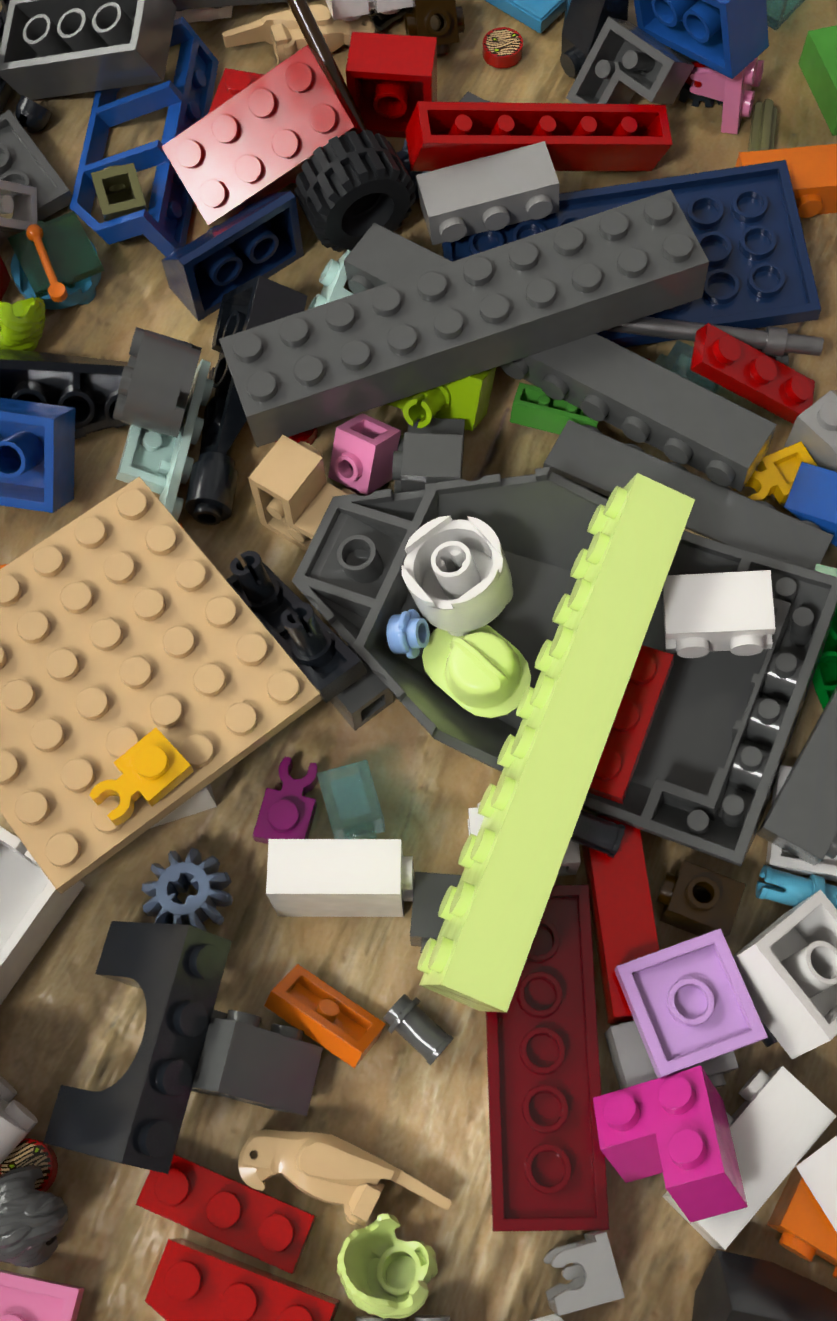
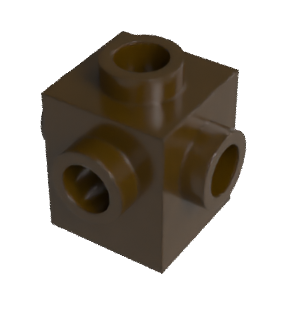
M413 0V7H410L411 13H405L406 35L437 37V54L450 52L449 44L460 42L459 33H464L465 24L462 6L456 7L455 0ZM433 15L438 19V28L436 30H433L430 25Z

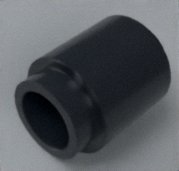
M205 452L192 465L185 509L193 516L194 520L201 524L217 525L221 521L229 519L232 515L238 471L235 469V461L230 456L220 452Z

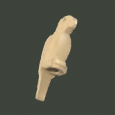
M322 4L309 5L331 53L344 44L350 46L352 32L375 33V26L369 15H362L354 21L333 20L328 7ZM291 9L266 15L257 21L222 33L226 48L264 41L272 44L278 65L308 45Z
M264 1129L253 1132L239 1154L238 1169L240 1177L249 1187L263 1191L267 1188L265 1181L273 1176L282 1174L291 1184L308 1196L325 1203L343 1206L347 1222L352 1225L357 1224L363 1228L385 1186L380 1181L381 1179L392 1180L445 1210H448L451 1206L449 1198L412 1175L333 1134Z

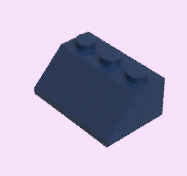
M291 191L269 194L256 203L248 205L241 212L220 225L210 228L207 233L184 247L174 250L171 255L161 260L169 288L198 321L220 309L224 294L258 275L269 278L304 256L296 196Z

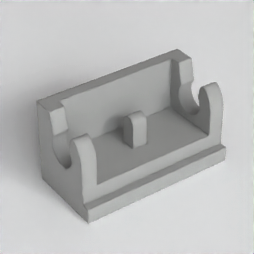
M590 1231L583 1233L585 1240L556 1247L545 1255L544 1263L551 1264L555 1268H564L562 1271L563 1277L566 1280H572L567 1284L559 1283L545 1291L549 1308L558 1316L625 1298L607 1232ZM569 1263L573 1264L572 1266L565 1267Z

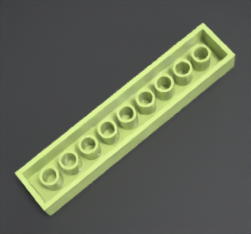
M637 473L624 488L616 486L606 506L600 504L594 512L587 532L594 535L588 550L583 548L580 551L570 573L571 577L577 579L571 595L567 593L563 595L552 621L559 624L553 641L549 639L545 641L535 662L534 668L541 671L535 688L529 686L525 690L518 705L516 716L523 718L516 736L510 734L507 737L500 751L497 764L504 768L497 786L492 783L488 786L480 802L478 814L485 817L478 835L470 834L461 851L458 864L465 868L457 887L451 885L441 902L438 917L445 920L437 940L429 938L421 953L417 969L424 972L420 981V986L478 1011L507 1013L695 499Z

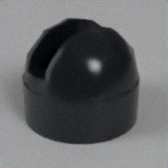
M21 95L15 111L16 119L28 132L43 130L52 115V112Z

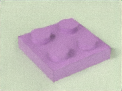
M721 928L618 965L614 969L657 1078L682 1071L768 1038Z

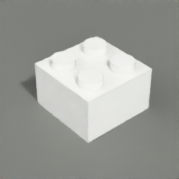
M820 889L784 913L733 956L760 1019L791 1059L831 1041L837 1035V909Z

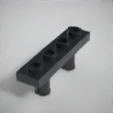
M246 551L240 554L246 564L244 568L237 558L232 560L230 570L233 575L226 581L320 693L325 703L329 702L367 673L362 660L314 613L311 605L303 602L262 562L257 552Z

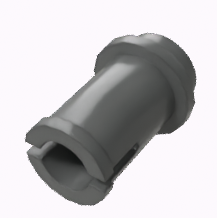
M404 994L390 1008L383 1019L390 1025L388 1031L391 1034L396 1030L431 1065L454 1038L448 1035L417 1006L420 1003L417 997L412 1001Z

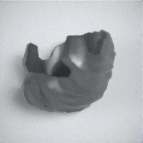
M28 1165L13 1169L0 1176V1262L31 1268L48 1260L58 1247L56 1235L61 1232L65 1222L68 1220V1206L64 1203L62 1197L35 1189L36 1180L44 1177L40 1166Z

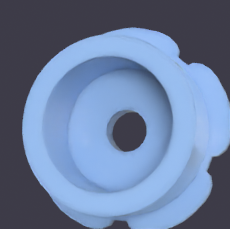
M414 609L392 615L386 630L388 646L394 654H406L409 659L416 658L420 653L419 648H425L429 642L430 631L427 621L421 618Z

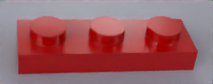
M710 323L705 324L696 331L690 368L693 372L792 424L795 423L798 415L813 404L814 380Z
M644 645L641 646L588 793L623 804L673 666L674 654Z
M176 1154L173 1155L168 1174L150 1170L135 1204L290 1274L295 1273L317 1217L314 1214L259 1190H255Z

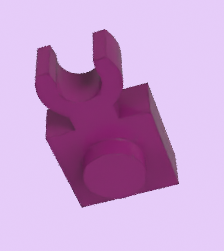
M286 756L283 758L279 765V777L283 784L282 789L279 791L266 788L252 835L256 842L268 844L269 839H308L317 808V801L314 798L305 797V794L310 792L318 782L319 772L316 763L310 762L305 777L294 779L290 776L293 768L292 759Z

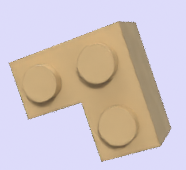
M283 434L248 477L260 524L307 551L332 498L356 494L347 488L340 490L326 481L323 457L316 448L304 441L297 443Z

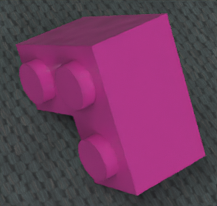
M701 1065L593 1098L600 1150L625 1183L663 1173L666 1190L690 1223L748 1207L724 1101Z

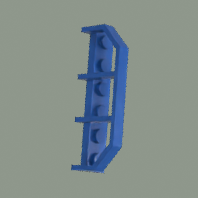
M184 17L174 20L170 47L181 43L173 82L169 80L116 100V97L121 88L95 92L70 203V209L107 244H114L143 234L165 257L171 255L174 250L186 245L193 199L161 146L208 114L212 103L219 64L217 58ZM168 107L161 142L156 140L103 159L110 127ZM134 163L136 172L157 166L148 212L143 209L103 223H99L91 216L96 193L91 177L92 172L103 170L109 166H122Z

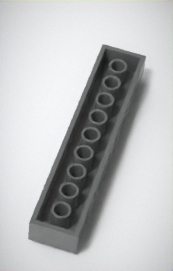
M670 189L220 338L219 341L256 447L278 441L282 434L290 437L702 298L709 260Z

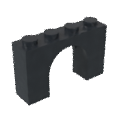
M111 921L95 974L143 990L146 1000V1025L141 1045L126 1073L111 1087L95 1092L61 1085L43 1143L166 1174L169 1173L232 941L191 925Z

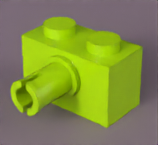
M496 367L388 403L387 405L400 408L405 420L411 426H414L421 419L418 422L417 428L426 427L433 418L465 419V430L473 431L487 414Z

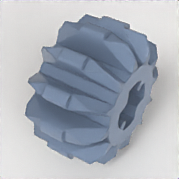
M191 848L187 853L185 862L182 861L176 851H170L168 860L171 866L164 869L158 863L152 864L151 871L156 875L158 881H148L142 884V891L146 895L153 897L143 905V911L148 916H157L155 923L191 925L207 931L204 921L208 918L214 924H223L224 918L216 909V906L226 907L232 905V896L225 891H221L232 881L227 872H217L220 862L215 856H210L202 861L199 850ZM193 885L198 892L197 895L187 896L185 904H183L177 897L178 893H187L189 886Z

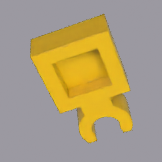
M802 441L763 457L757 467L758 471H754L745 487H751L756 491V494H752L748 498L754 501L765 502L767 496L773 494L780 505L786 502L800 463L805 462L817 466Z
M155 727L113 762L122 775L117 780L110 779L98 783L91 790L89 796L97 805L104 802L109 796L120 797L118 807L107 815L113 824L117 826L130 818L134 811V802L141 796L153 807L192 774L194 770L189 762Z

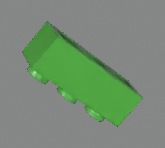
M519 383L512 405L511 423L558 435L561 434L568 420L580 425H590L597 428L599 421L586 416L580 408L564 400L550 398L540 387Z

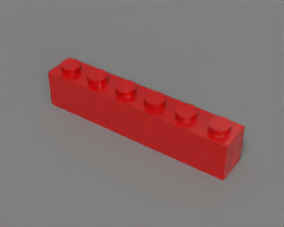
M418 101L405 130L411 171H433L543 141L546 143L555 171H652L673 145L666 105Z

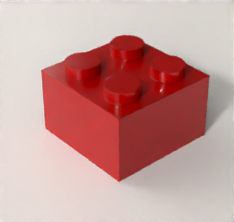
M352 32L346 65L347 87L367 129L372 131L374 135L380 133L385 137L406 138L405 130L417 102H437V37Z

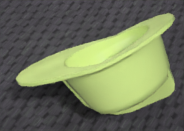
M489 625L472 630L467 635L459 637L436 628L429 637L428 645L423 649L422 660L424 670L431 680L463 709L475 716L496 718L508 715L518 708L525 690L530 686L531 674L526 659L514 645Z

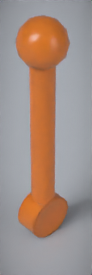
M31 224L26 229V236L30 241L34 242L50 283L48 288L49 296L54 302H63L67 298L68 292L64 284L58 282L42 241L43 229L37 224Z

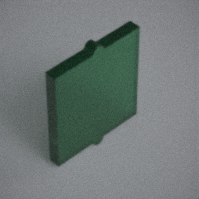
M74 211L47 222H37V225L43 229L42 241L58 282L64 284L65 287L73 288L76 282L105 271ZM26 230L8 237V241L36 297L40 298L48 295L50 283L34 242L30 241L26 236Z

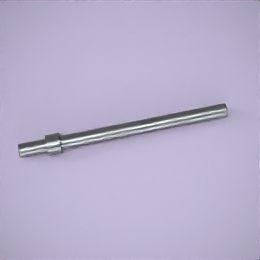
M643 317L605 331L695 341L696 331L703 327L705 323ZM713 325L755 349H762V352L766 355L782 357L784 352L820 356L823 349V337L789 334L787 328L767 326L764 331Z

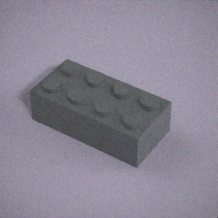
M10 0L0 45V76L20 96L23 95L30 100L163 82L177 7L171 0Z

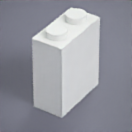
M269 839L266 895L278 916L404 917V901H413V856H403L401 839Z

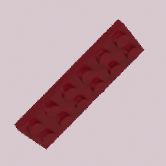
M554 885L507 1013L486 1012L493 1232L610 1230L605 1155L600 1150L593 1103L594 1097L601 1096L589 885Z

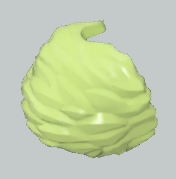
M388 1213L377 1215V1219L365 1228L355 1229L343 1241L341 1251L337 1257V1274L340 1276V1281L345 1288L347 1297L352 1300L356 1307L366 1311L368 1314H375L383 1319H402L411 1316L424 1305L429 1293L427 1284L438 1274L436 1253L431 1246L425 1245L423 1241L419 1240L406 1242L396 1238L395 1229L401 1225L394 1215Z

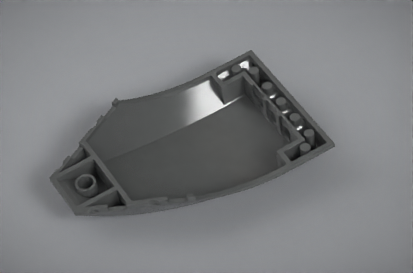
M551 467L535 469V474L501 478L500 474L483 476L476 481L457 479L425 484V489L393 493L392 489L374 491L367 496L356 494L335 496L332 498L292 582L434 739L502 772L504 767L497 764L500 751L510 734L516 736L523 719L516 716L517 708L508 715L496 718L475 716L463 709L431 680L424 670L422 660L424 648H419L420 653L416 658L409 659L406 654H394L388 646L386 630L392 615L414 609L421 618H424L402 577V565H404L406 556L405 547L410 537L421 526L438 517L451 515L452 520H468L467 516L482 520L493 529L499 539L511 572L513 597L503 611L487 625L491 626L520 651L528 662L531 674L530 687L535 688L541 672L534 668L537 656L547 639L553 641L559 626V624L552 621L555 610L565 593L571 595L577 580L570 576L573 564L583 548L589 549L594 536L587 532L589 523L597 507L600 504L606 506L608 499L552 472ZM684 530L668 575L771 570L776 627L775 634H772V649H764L761 653L751 656H738L732 654L731 651H712L706 656L699 658H683L678 656L677 653H670L674 654V663L623 804L587 793L583 808L741 867L759 829L827 641L837 609V577L729 546ZM662 589L642 645L666 652ZM427 621L431 635L437 627Z

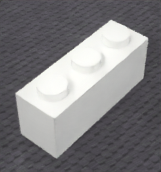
M784 1066L774 1069L768 1074L759 1069L738 1093L745 1099L742 1105L732 1116L726 1112L748 1207L690 1223L668 1191L662 1196L714 1249H727L837 1117Z

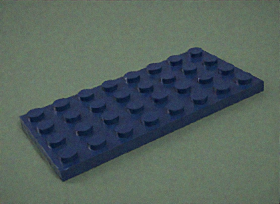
M786 160L560 193L559 212L550 214L542 219H531L508 225L500 230H489L466 236L455 242L442 243L444 258L453 262L671 189L709 260V266L702 298L646 317L756 329L818 320L821 312V305ZM611 331L596 333L622 347L678 340Z

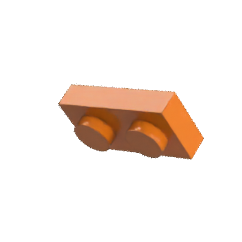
M299 964L271 990L264 1005L288 1024L304 1031L305 1035L354 1069L377 1042L386 1026V1023Z

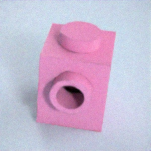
M363 413L336 427L328 478L345 485L347 489L366 496L392 480L393 453L398 450L401 430Z

